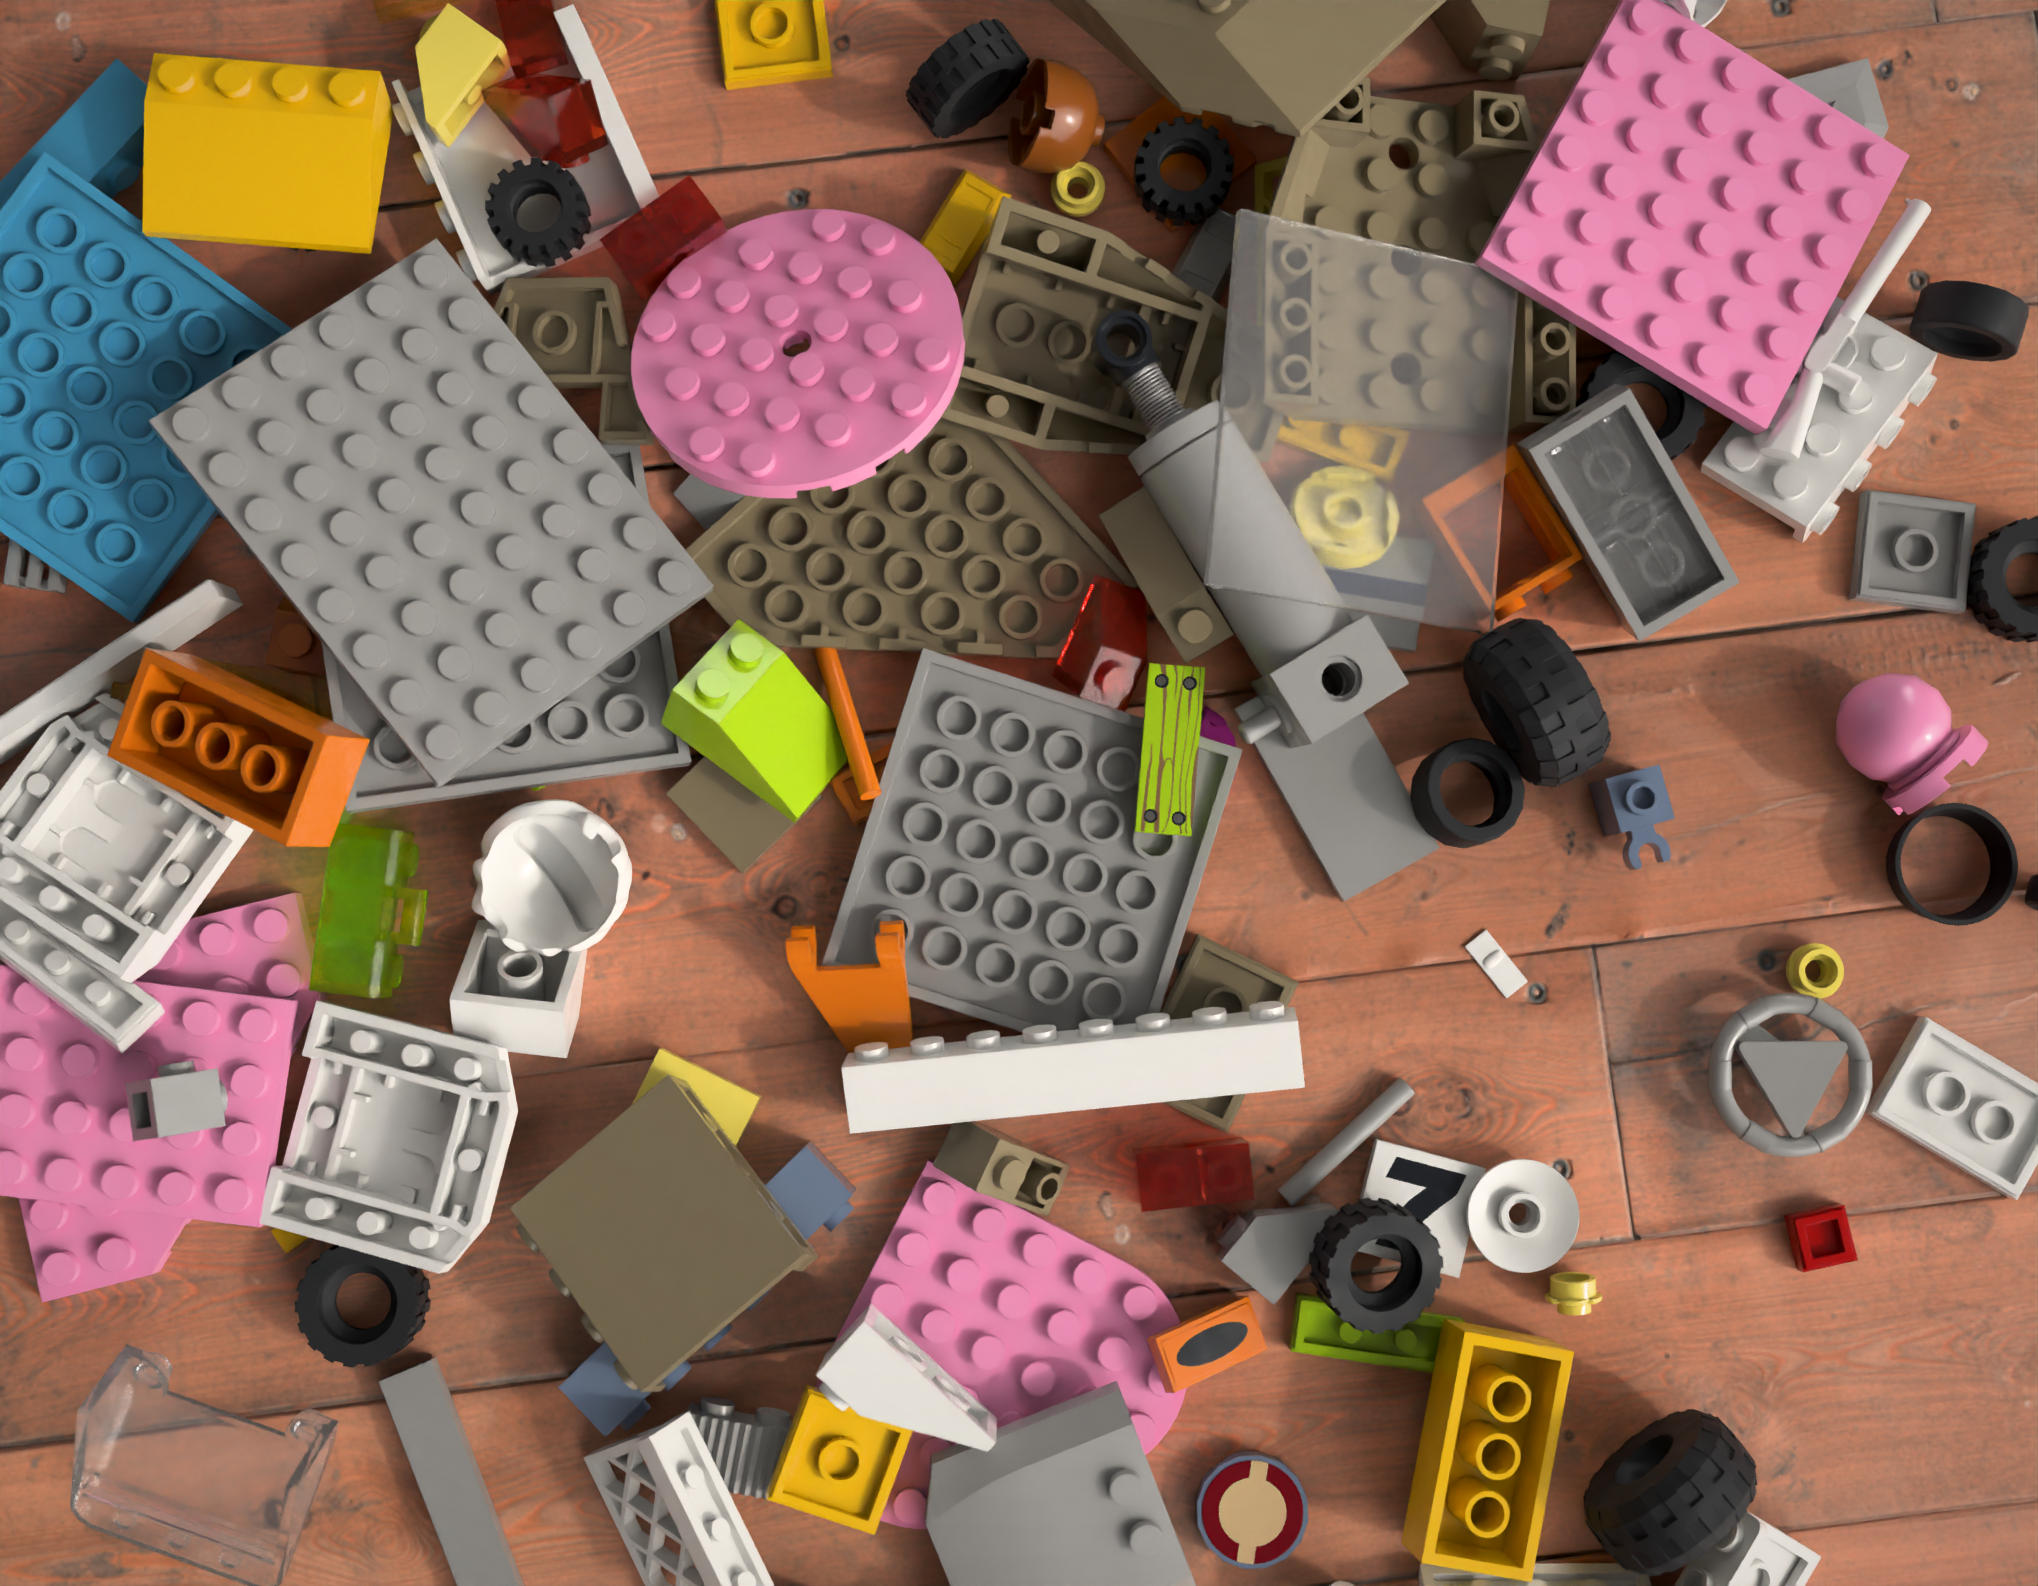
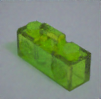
M338 823L328 852L309 990L367 998H389L392 995V988L399 986L402 979L404 961L403 956L397 954L399 944L421 946L428 890L407 888L408 877L415 875L419 862V847L417 844H413L414 833ZM398 898L404 899L400 932L394 931Z

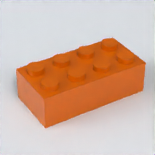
M146 648L107 756L285 846L330 847L370 739L193 654Z

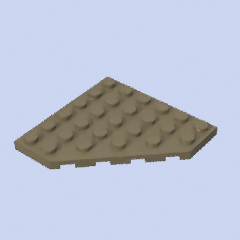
M940 418L930 432L907 454L900 450L893 457L875 467L876 475L854 485L832 491L830 485L811 490L797 491V498L745 496L685 549L714 585L712 592L704 598L731 627L740 619L776 647L831 648L849 651L921 654L922 649L925 648L940 654L954 656L1059 660L1139 587L1131 573L1006 438L944 418Z

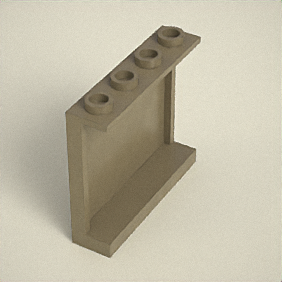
M669 1074L510 1207L520 1221L516 1229L521 1239L534 1252H542L552 1266L548 1274L553 1284L566 1297H574L585 1313L581 1316V1322L585 1329L597 1342H606L617 1358L613 1365L619 1377L628 1387L633 1390L638 1388L641 1392H660L664 1389L666 1384L663 1382V1379L790 1271L802 1272L819 1257L689 1084Z

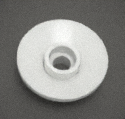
M1531 1159L1504 1161L1486 1171L1474 1185L1468 1199L1466 1211L1468 1230L1473 1243L1480 1253L1500 1268L1518 1273L1537 1272L1558 1262L1572 1246L1578 1232L1580 1219L1577 1198L1568 1181L1554 1168ZM1523 1203L1526 1208V1216L1521 1222L1513 1223L1509 1218V1210L1514 1204Z

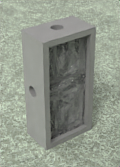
M1613 384L1517 443L1560 520L1583 555L1585 563L1624 630L1639 642L1740 583L1630 388Z

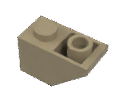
M976 1121L952 1123L933 1164L937 1169L976 1192L1045 1216L1049 1215L1071 1165Z

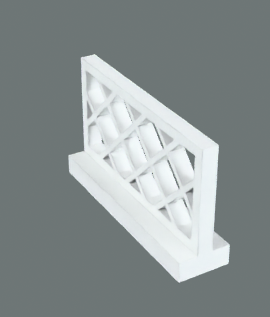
M689 1411L673 1417L661 1426L596 1449L583 1457L645 1586H672L666 1581L660 1569L661 1566L676 1576L675 1586H774ZM608 1460L626 1472L624 1484L617 1480ZM640 1482L655 1492L654 1504L639 1495ZM636 1514L651 1524L650 1536L641 1530ZM665 1534L681 1545L679 1556L664 1546Z

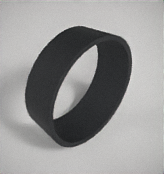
M1947 803L1925 810L1908 820L1898 829L1887 851L1886 872L1894 894L1910 911L1942 924L1962 926L1989 918L2006 903L2016 883L2018 858L2009 833L1994 816L1973 805ZM1928 817H1950L1967 824L1981 837L1989 854L1990 874L1983 893L1971 906L1954 914L1935 915L1922 908L1909 893L1902 877L1901 854L1905 840L1915 825Z

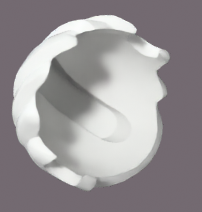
M561 799L527 802L501 815L484 834L481 842L483 857L476 860L473 864V873L478 885L471 903L475 913L483 915L494 926L503 943L515 952L531 950L544 956H553L562 950L571 953L582 951L600 941L622 914L628 901L632 882V864L626 846L618 833L603 818L582 805Z

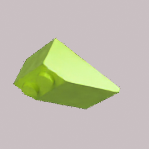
M740 619L733 624L672 689L661 720L663 726L794 823L848 762L832 710L782 650Z

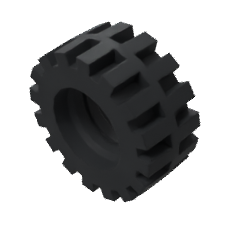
M1184 116L1175 117L1173 124L1170 125L1165 120L1157 124L1154 133L1149 131L1144 137L1141 147L1139 146L1134 165V189L1137 198H1142V207L1147 213L1153 210L1156 213L1155 219L1162 223L1168 218L1173 220V226L1182 227L1184 221H1190L1191 225L1199 224L1202 221V217L1207 216L1210 218L1217 212L1219 205H1223L1228 195L1234 167L1233 155L1229 154L1230 145L1226 137L1223 139L1218 137L1219 130L1211 124L1208 129L1203 127L1202 119L1194 117L1192 123H1185ZM1186 153L1193 155L1203 162L1206 168V179L1195 190L1179 191L1173 189L1161 177L1160 167L1163 161L1172 154Z
M531 158L530 165H524L522 160L513 162L515 170L508 173L503 168L497 174L501 180L499 184L496 185L491 182L488 193L491 196V200H485V211L489 216L487 221L490 229L501 246L518 261L523 259L527 265L537 267L538 262H543L546 267L556 266L555 259L560 257L566 262L573 257L570 251L574 247L581 250L585 244L583 239L584 233H590L591 224L588 216H591V211L582 188L567 169L564 171L559 163L549 160L548 164H544L541 158ZM537 194L553 195L561 205V213L558 220L549 229L541 232L523 230L517 222V212L521 204L529 197Z

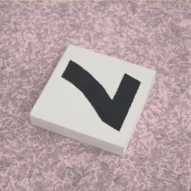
M1374 1138L1359 1199H1388L1395 1205L1398 1203L1431 1229L1430 1233L1437 1238L1441 1247L1438 1249L1440 1256L1443 1257V1268H1441L1440 1273L1459 1278L1470 1235L1466 1218L1468 1199L1474 1185L1485 1173L1486 1168ZM1386 1239L1368 1241L1358 1250L1362 1253L1401 1263V1256L1397 1246Z

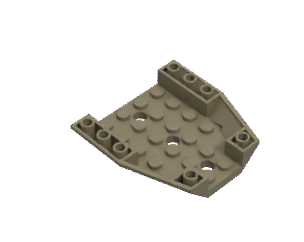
M1365 77L1301 138L1294 136L1260 235L1259 404L1291 421L1484 436L1537 432L1576 408V325L1475 265L1477 258L1539 148L1523 95L1473 90L1455 106L1370 96V78ZM1390 145H1398L1406 150L1410 158L1409 169H1400L1390 160ZM1391 251L1399 252L1407 258L1410 265L1408 277L1398 276L1390 268L1388 259ZM1391 359H1399L1408 367L1410 380L1407 386L1397 384L1390 377L1388 366Z

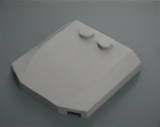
M1117 1381L997 1428L996 1443L988 1452L956 1444L931 1454L925 1522L950 1586H1196Z

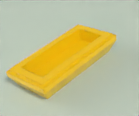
M964 168L920 240V243L942 265L955 288L986 239L1001 198L1003 196L1011 198L1009 193Z

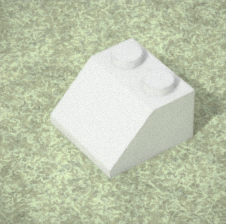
M478 920L449 998L453 1034L507 1048V1052L567 1058L579 1019L587 949L576 953L562 950L553 956H544L531 950L515 952L503 943L498 931L490 922Z

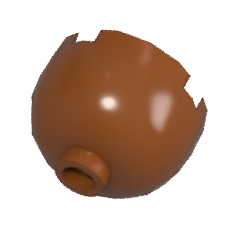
M1034 59L1028 67L1016 95V99L1023 100L1024 104L1020 120L1011 117L1008 139L1009 158L1012 165L1023 168L1026 171L1052 174L1073 168L1085 157L1090 146L1096 147L1099 144L1104 132L1105 117L1099 113L1098 97L1093 84L1077 68L1053 59Z

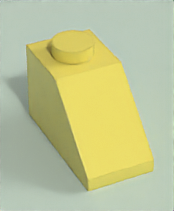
M448 3L439 16H432L424 24L415 50L426 123L438 140L449 148L514 62L502 40Z

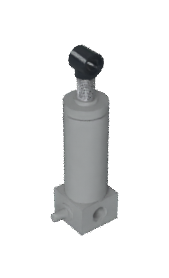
M1119 310L1107 315L1100 322L1091 343L1090 355L1092 361L1102 374L1113 379L1118 388L1123 387L1126 390L1127 396L1130 397L1129 399L1132 400L1134 407H1136L1142 420H1145L1146 427H1149L1148 430H1150L1145 436L1147 441L1128 456V459L1261 677L1252 681L1251 685L1266 708L1239 724L1238 732L1244 742L1252 744L1278 728L1291 749L1312 744L1409 684L1369 616L1366 614L1354 621L1352 620L1219 401L1211 402L1195 411L1192 407L1184 409L1183 405H1180L1181 402H1178L1179 398H1176L1177 395H1174L1175 392L1170 388L1171 385L1168 384L1166 378H1163L1164 375L1158 367L1160 359L1152 348V332L1149 324L1141 315L1132 311ZM1115 333L1127 335L1134 343L1135 353L1127 357L1114 354L1107 345V337ZM1323 671L1328 673L1333 679L1334 692L1332 695L1322 685Z

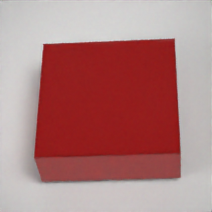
M1835 1203L1784 1215L1797 1270L1808 1272L1858 1260L1845 1205Z

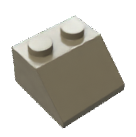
M1446 0L1430 17L1465 68L1477 70L1482 77L1490 80L1518 79L1542 38L1550 0Z

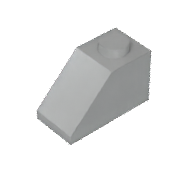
M1330 1203L1251 1210L1244 1219L1236 1215L1218 1236L1217 1242L1222 1246L1216 1254L1226 1266L1274 1305L1309 1262V1254L1313 1252L1315 1245L1313 1240L1317 1232L1320 1233L1325 1226L1324 1222L1330 1215L1334 1216L1339 1210Z

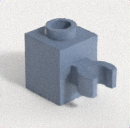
M1660 764L1589 783L1603 836L1624 832L1626 834L1627 841L1623 847L1622 856L1629 870L1642 868L1639 849L1644 844L1652 847L1657 863L1670 860L1671 851L1669 844L1661 835L1656 834L1653 825L1675 819Z

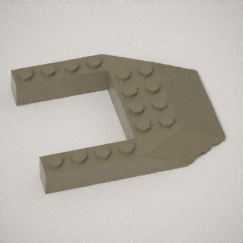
M1446 0L1049 1L1181 111L1201 115L1203 110L1228 115L1232 116L1233 123L1250 127L1265 125L1271 127L1277 133L1301 138Z

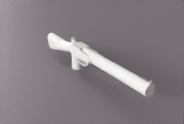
M1906 198L1905 204L1907 208L1824 334L1819 337L1807 355L1804 364H1801L1796 374L1801 376L1792 404L1759 449L1761 454L1789 462L1798 461L1822 383L1849 397L1856 390L1862 376L1848 370L1858 352V343L1852 336V333L1858 321L1930 214L1931 207L1926 202L1919 199L1910 200ZM1849 340L1854 346V353L1846 366L1842 367L1833 363Z

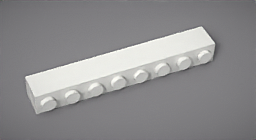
M1265 1001L1250 1005L1249 1012L1227 1014L1225 1008L1207 1007L1193 1011V1017L1182 1019L1170 1020L1169 1014L1150 1013L1136 1017V1023L1113 1026V1021L1110 1019H1092L1081 1022L1079 1029L1057 1031L1055 1025L1046 1024L1027 1027L1023 1029V1035L1000 1037L999 1031L986 1030L971 1033L966 1036L967 1041L944 1043L943 1037L928 1036L912 1040L910 1042L911 1047L889 1049L886 1042L861 1044L854 1048V1053H848L841 1067L850 1134L1305 1088L1297 1015L1294 1007L1284 1008L1282 1002Z

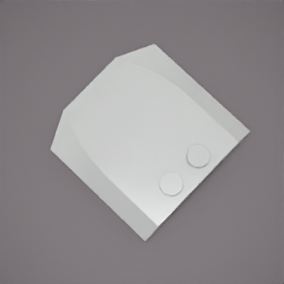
M105 692L95 698L100 702L99 704L74 718L65 715L50 724L1 789L0 900L120 979L132 983L159 963L253 832V829L108 757L107 754L125 704Z
M316 1000L301 1055L311 1058L283 1164L282 1166L271 1167L264 1193L260 1224L438 1274L448 1272L488 1225L518 1114L507 1048L332 1002Z

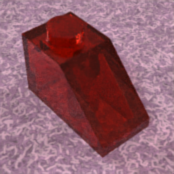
M522 72L481 90L485 103L532 158H541L542 161L552 160L559 163L563 169L573 168L587 163L590 160V153L609 145L591 79Z
M1095 574L1052 676L1079 698L1125 712L1147 664L1146 598L1140 589Z

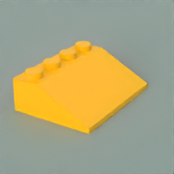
M154 53L144 100L142 231L145 236L371 254L394 113L381 72Z

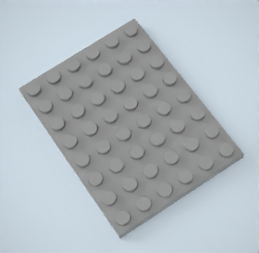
M437 238L149 420L155 433L438 789L707 596L714 587Z

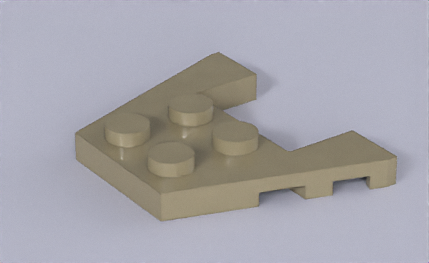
M609 277L506 278L494 311L556 388H602L598 439L606 445H654V435L651 434L640 411L633 390L631 376L632 343L617 284Z

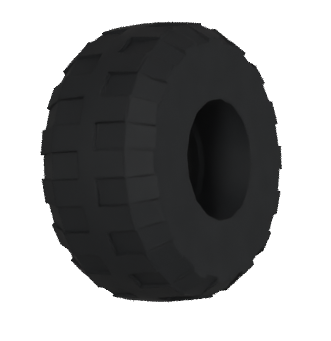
M1520 617L1496 627L1472 642L1462 662L1463 676L1469 690V695L1493 741L1498 747L1509 754L1519 768L1522 777L1527 782L1533 783L1535 786L1557 787L1583 774L1602 761V757L1611 741V732L1609 731V721L1606 712H1604L1600 702L1601 699L1582 664L1553 628L1543 624L1541 620Z
M1695 1409L1668 1414L1667 1417L1654 1421L1646 1426L1645 1429L1629 1438L1615 1453H1612L1606 1459L1603 1466L1594 1474L1583 1497L1585 1522L1599 1543L1622 1568L1649 1576H1657L1667 1571H1675L1682 1568L1686 1563L1696 1560L1713 1545L1720 1542L1746 1514L1748 1506L1753 1502L1756 1495L1755 1461L1733 1432L1717 1416L1715 1417Z

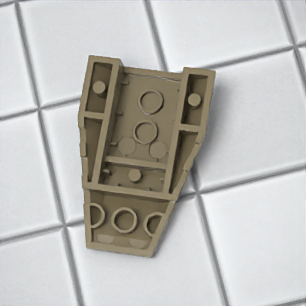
M1003 196L981 250L961 315L965 339L963 367L956 390L941 418L1041 450L1130 455L1147 441L1145 436L1150 432L1148 430L1149 427H1146L1145 420H1142V417H1140L1138 410L1134 407V403L1127 396L1126 390L1123 387L1118 388L1112 378L1102 374L1094 366L1090 355L1091 343L1100 322L1110 313L1125 310L1141 315L1149 324L1152 332V348L1160 359L1158 367L1164 375L1163 378H1166L1168 384L1171 385L1170 388L1175 392L1174 395H1177L1176 398H1179L1178 402H1181L1180 405H1183L1184 409L1192 407L1195 411L1218 400L1254 460L1258 463H1267L1282 415L1259 404L1260 329L1242 317L1231 313L1199 289L1196 290L1177 278L1159 263L1140 254L1111 232ZM1115 333L1107 337V345L1114 354L1127 357L1135 353L1134 343L1127 335Z

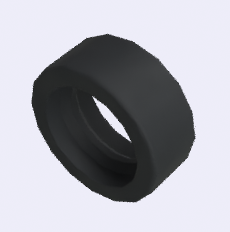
M1949 280L1930 283L1920 292L1910 325V336L1932 351L1954 358L1988 362L2007 360L2018 352L2029 316V307L2021 298L2006 290L1987 284Z
M1466 738L1444 745L1421 761L1412 777L1410 799L1415 817L1428 835L1444 845L1465 849L1495 840L1515 825L1523 810L1525 788L1519 768L1506 751L1490 741ZM1465 761L1473 764L1482 770L1491 783L1494 794L1493 812L1481 824L1470 826L1461 823L1452 817L1443 804L1440 793L1441 775L1453 763Z

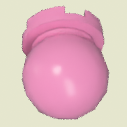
M1887 672L1862 681L1853 687L1841 701L1836 719V745L1849 765L1869 779L1889 782L1882 799L1898 815L1903 811L1907 815L1912 814L1945 792L1951 785L1943 777L1963 759L1972 767L1985 752L1988 741L1973 725L1966 724L1957 729L1952 728L1951 709L1940 692L1915 675Z

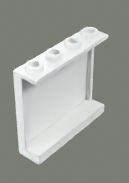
M574 4L553 12L559 27L506 49L514 63L449 148L438 140L426 123L421 86L408 92L399 79L392 82L400 101L392 105L393 112L404 134L407 137L414 134L421 151L413 154L417 167L427 185L436 183L443 199L434 203L439 217L449 234L457 231L464 249L456 252L460 265L470 281L479 280L490 295L502 290L506 278H532L669 218ZM531 158H541L544 164H548L549 160L559 163L564 171L567 169L574 176L586 196L591 211V216H588L591 224L590 233H584L583 239L585 244L581 250L574 247L570 251L573 257L566 262L560 257L555 259L556 266L546 267L543 262H538L537 267L527 265L523 259L518 261L501 246L490 229L487 221L489 216L485 211V200H491V196L488 193L491 182L496 185L499 184L501 180L497 174L503 168L508 173L515 170L512 163L518 160H522L524 165H530ZM537 194L529 197L521 204L517 212L519 226L528 232H541L549 229L559 218L561 213L560 202L550 194Z

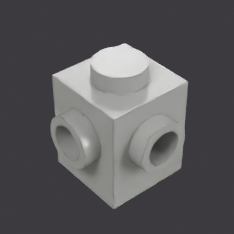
M194 1060L157 1066L159 1078L125 1083L133 1141L155 1139L226 1126L224 1113L227 1109L228 1097L224 1084L219 1080L218 1068L195 1072Z

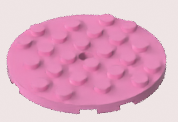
M803 209L776 213L742 223L712 238L690 253L662 281L649 300L634 336L631 352L633 390L637 404L651 434L668 451L675 463L708 484L726 491L761 498H797V491L811 490L829 485L832 491H836L876 475L875 467L893 457L900 450L907 454L930 432L941 418L956 390L963 367L965 353L963 321L957 295L942 265L918 240L903 230L867 215L835 209ZM805 339L811 345L807 352L800 353L795 357L786 356L783 352V348L788 349L794 344L804 343Z

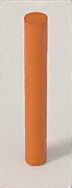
M816 648L814 650L859 797L861 800L876 798L881 794V789L837 650Z

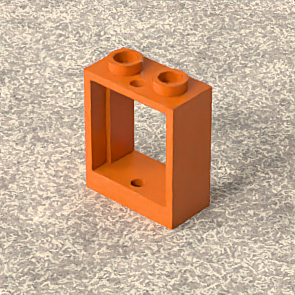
M1514 444L1422 498L1410 510L1411 515L1427 541L1432 543V549L1477 622L1491 614L1494 615L1497 622L1502 621L1525 607L1527 604L1522 596L1538 586L1541 587L1544 594L1549 593L1572 579L1574 576L1569 568L1584 558ZM1502 482L1551 562L1489 598L1440 518Z

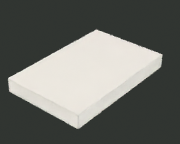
M1918 1017L1865 1112L2008 1198L2018 1200L2038 1164V1083L1929 1018Z

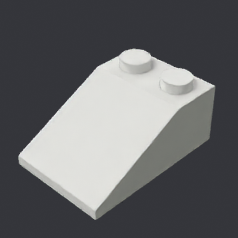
M872 1303L829 1349L816 1373V1376L823 1382L819 1386L820 1391L833 1405L842 1411H845L850 1406L860 1416L987 1452L996 1443L997 1418Z

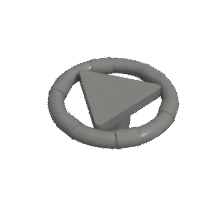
M1776 993L1759 997L1735 1011L1719 1031L1713 1043L1708 1061L1711 1097L1724 1123L1743 1142L1763 1153L1780 1157H1804L1819 1152L1822 1153L1846 1139L1863 1117L1873 1089L1872 1060L1866 1043L1856 1026L1841 1010L1818 997L1800 993ZM1793 1013L1805 1015L1827 1029L1832 1030L1840 1041L1739 1040L1746 1031L1771 1016ZM1734 1049L1787 1136L1776 1135L1748 1119L1737 1105L1732 1093L1731 1058ZM1847 1053L1849 1059V1093L1842 1109L1834 1119L1807 1135L1800 1136L1844 1054Z

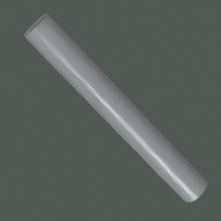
M1399 1077L1282 1185L1278 1192L1293 1207L1404 1105L1415 1092Z

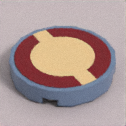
M1260 1451L1236 1452L1225 1457V1460L1219 1462L1214 1468L1212 1467L1201 1480L1195 1497L1197 1525L1206 1545L1224 1562L1243 1569L1268 1568L1286 1559L1301 1543L1308 1524V1501L1298 1477L1277 1457Z

